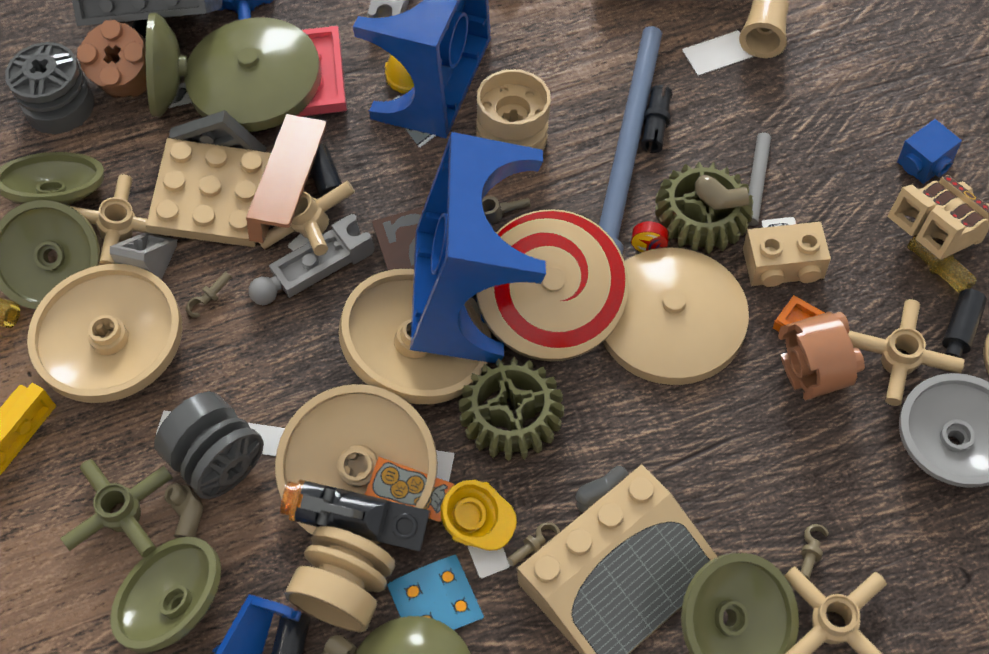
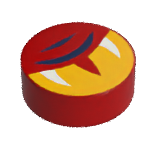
M642 222L633 228L631 244L634 249L641 253L652 249L667 248L669 232L666 227L657 222Z

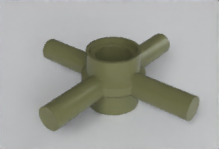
M90 459L82 463L80 470L96 491L93 500L95 514L62 536L60 539L64 545L71 551L100 529L106 527L117 532H125L143 558L147 557L156 549V546L138 523L141 516L140 501L173 479L165 466H162L129 489L118 483L110 484L94 460ZM125 502L119 511L110 513L115 505Z

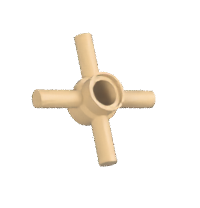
M125 174L118 176L114 197L104 200L100 204L99 211L72 207L82 214L90 224L97 226L100 236L104 240L99 265L114 264L110 255V246L129 239L132 231L147 233V218L135 217L132 206L128 202L132 178Z
M347 180L319 199L312 198L309 193L303 191L291 226L289 228L277 226L271 228L267 232L264 243L259 244L263 249H267L296 231L305 238H308L315 255H324L328 251V247L322 233L329 224V218L325 211L354 194L355 191L352 185Z
M913 299L905 301L900 328L896 329L886 339L850 330L848 334L854 348L882 354V365L891 373L885 401L893 406L902 404L907 375L912 373L921 364L961 374L965 361L963 358L925 349V339L916 330L920 303ZM897 349L905 350L909 355L902 354Z
M795 566L784 575L790 586L814 609L812 613L813 628L785 654H812L824 642L828 644L847 642L858 654H882L858 630L860 626L859 610L887 585L885 579L877 572L871 574L849 596L833 594L825 597ZM826 613H838L843 617L846 626H834L828 621Z

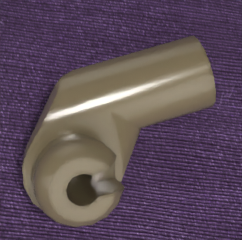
M709 175L700 176L695 182L696 194L715 210L749 205V193L746 187L728 190Z
M173 483L167 487L164 498L180 516L174 537H195L203 513V504L190 487Z

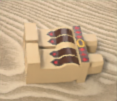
M949 175L941 177L939 182L932 181L921 189H917L913 185L902 187L887 216L909 235H917L915 240L940 260L973 244L981 243L989 231V203H984L973 194V189L965 182L958 183ZM905 216L916 218V220L913 223L909 221ZM932 238L943 240V245L938 244Z

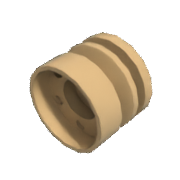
M502 70L484 79L477 90L476 137L544 150L548 139V119L551 103L550 90L545 82L535 74L523 70Z
M319 526L311 537L313 545L306 547L304 551L305 559L314 567L300 566L296 568L284 593L285 597L294 606L320 621L348 631L364 632L367 630L377 608V601L367 591L381 592L385 590L387 582L384 577L392 574L395 560L378 545L359 535L331 526Z

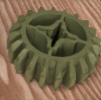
M700 161L695 165L694 169L685 164L681 172L673 170L669 179H664L661 183L655 200L657 204L655 206L656 219H659V224L668 230V241L678 238L679 248L686 244L691 245L693 251H697L699 247H705L708 254L713 250V246L724 251L728 243L736 245L740 235H745L749 222L752 221L753 196L749 195V205L715 210L696 194L695 182L700 176L709 175L728 190L746 187L749 193L748 184H740V174L730 176L728 166L723 170H718L714 162L707 168L703 167Z
M515 357L511 360L510 365H504L498 358L496 368L494 369L484 364L481 368L482 376L472 373L471 379L473 384L464 385L462 391L464 398L459 401V411L462 412L460 423L461 426L467 427L465 429L466 437L469 440L476 439V448L479 451L489 446V454L492 458L497 456L500 451H504L505 459L508 461L513 457L512 452H519L520 456L525 460L528 457L527 449L529 448L540 454L542 451L541 441L551 444L554 440L553 432H559L562 427V421L559 418L564 416V406L561 404L563 394L560 389H556L557 381L554 377L546 378L544 367L533 371V363L530 359L523 366H518V360ZM500 390V393L495 398L487 400V404L483 405L484 401L491 394ZM507 399H509L511 407L516 411V419L513 416L512 410L510 411L507 406ZM542 411L535 422L523 428V423L527 419L535 417V413ZM495 426H502L507 428L508 430H501L496 428Z

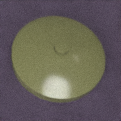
M257 17L228 23L207 35L189 56L187 61L188 72L187 76H184L186 90L192 105L202 117L225 110L248 132L281 125L286 114L296 116L304 110L318 90L321 80V65L316 47L304 31L291 23L279 19Z

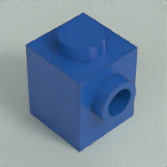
M934 119L905 140L897 162L908 174L913 175L924 184L933 176L941 177L950 169L962 140Z

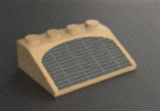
M641 464L517 568L518 584L580 654H630L682 608L684 596L691 580L706 563L716 558L717 555L672 494Z

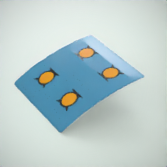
M452 555L423 566L393 580L387 585L400 617H428L446 624L453 630L484 618L457 555Z

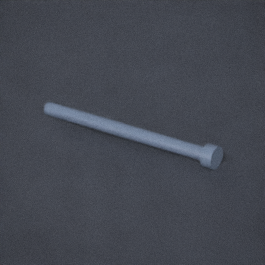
M648 26L642 32L599 226L613 239L621 254H623L624 247L618 238L662 38V31L654 26Z

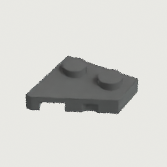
M225 110L172 127L169 134L171 139L266 152L267 149Z

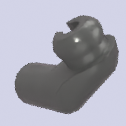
M615 466L605 476L582 485L575 495L578 510L584 513L629 475L628 471L622 466Z

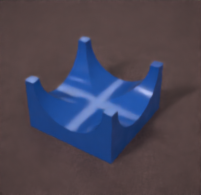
M423 0L412 9L394 16L382 18L358 16L353 25L354 36L369 41L394 56L408 71L414 83V87L408 93L395 100L374 101L369 110L371 120L447 138L491 39L489 1Z
M451 132L416 228L410 350L496 363L498 358L502 361L504 357V343L495 341L483 334L471 320L464 304L475 294L497 285L517 282L541 284L546 275V261L521 253L501 239L490 226L485 216L482 199L490 189L508 176L524 171L538 172L543 162V150Z

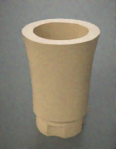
M788 0L752 1L748 19L739 36L740 45L745 52L760 58H772L783 52L787 44L786 20L789 8Z

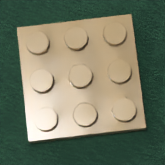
M167 138L146 223L147 233L255 247L256 242L249 241L246 216L271 153Z

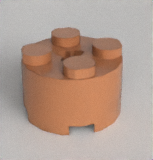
M106 20L91 30L77 49V58L87 78L104 92L116 98L117 96L126 97L130 95L137 97L147 90L146 40L135 29L116 20Z
M826 312L784 325L780 328L778 337L781 340L786 339L787 353L780 354L781 360L792 387L795 390L803 388L805 391L803 393L804 400L853 386L857 380V372L865 369L863 355L858 348H853L848 335L850 330L849 323L842 312L835 314Z

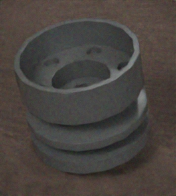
M52 42L32 44L20 50L10 60L5 70L6 83L17 100L18 105L30 125L41 133L60 134L69 132L81 126L90 117L95 106L94 94L83 76V71L76 57L69 48L62 44Z
M211 391L198 393L186 399L171 411L160 425L154 440V449L158 455L174 471L180 472L183 480L188 485H191L194 492L203 499L219 497L237 486L256 466L264 446L261 435L254 429H251L244 419L237 418L234 409L219 394Z

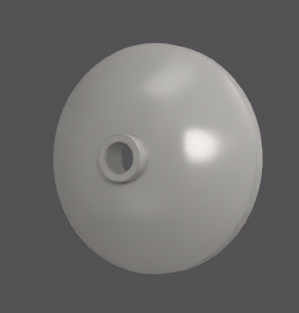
M960 373L941 374L921 382L907 396L899 417L900 436L907 453L923 471L944 483L959 487H982L989 485V382L975 376ZM948 437L958 439L960 445L953 444Z

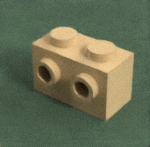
M821 222L747 229L743 253L751 286L764 285L766 287H774L782 283L797 281L812 283L825 278L831 257Z

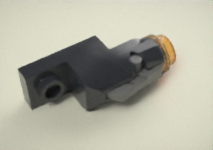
M299 480L298 483L291 481L287 483L280 506V513L289 516L290 521L315 527L331 526L354 533L365 539L420 552L422 551L431 514L429 510L305 480Z

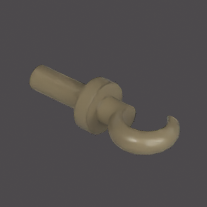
M225 271L210 288L205 285L202 289L205 293L201 297L192 298L187 303V314L193 318H198L200 313L192 312L193 306L197 303L206 305L211 299L216 301L219 298L216 294L232 277Z
M550 522L540 524L535 532L536 537L534 538L531 535L524 539V546L507 558L508 563L513 567L529 554L533 555L541 548V545L546 542L541 532L545 529H551L557 535L560 533L558 526Z
M819 524L808 526L804 532V538L808 544L804 545L801 550V555L805 559L800 572L808 580L810 579L814 563L820 561L823 555V551L819 548L820 542L814 539L810 533L812 531H819L824 536L829 534L828 530Z

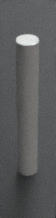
M759 133L757 135L749 185V195L753 196L752 221L749 222V226H756L759 222L771 135L768 133Z

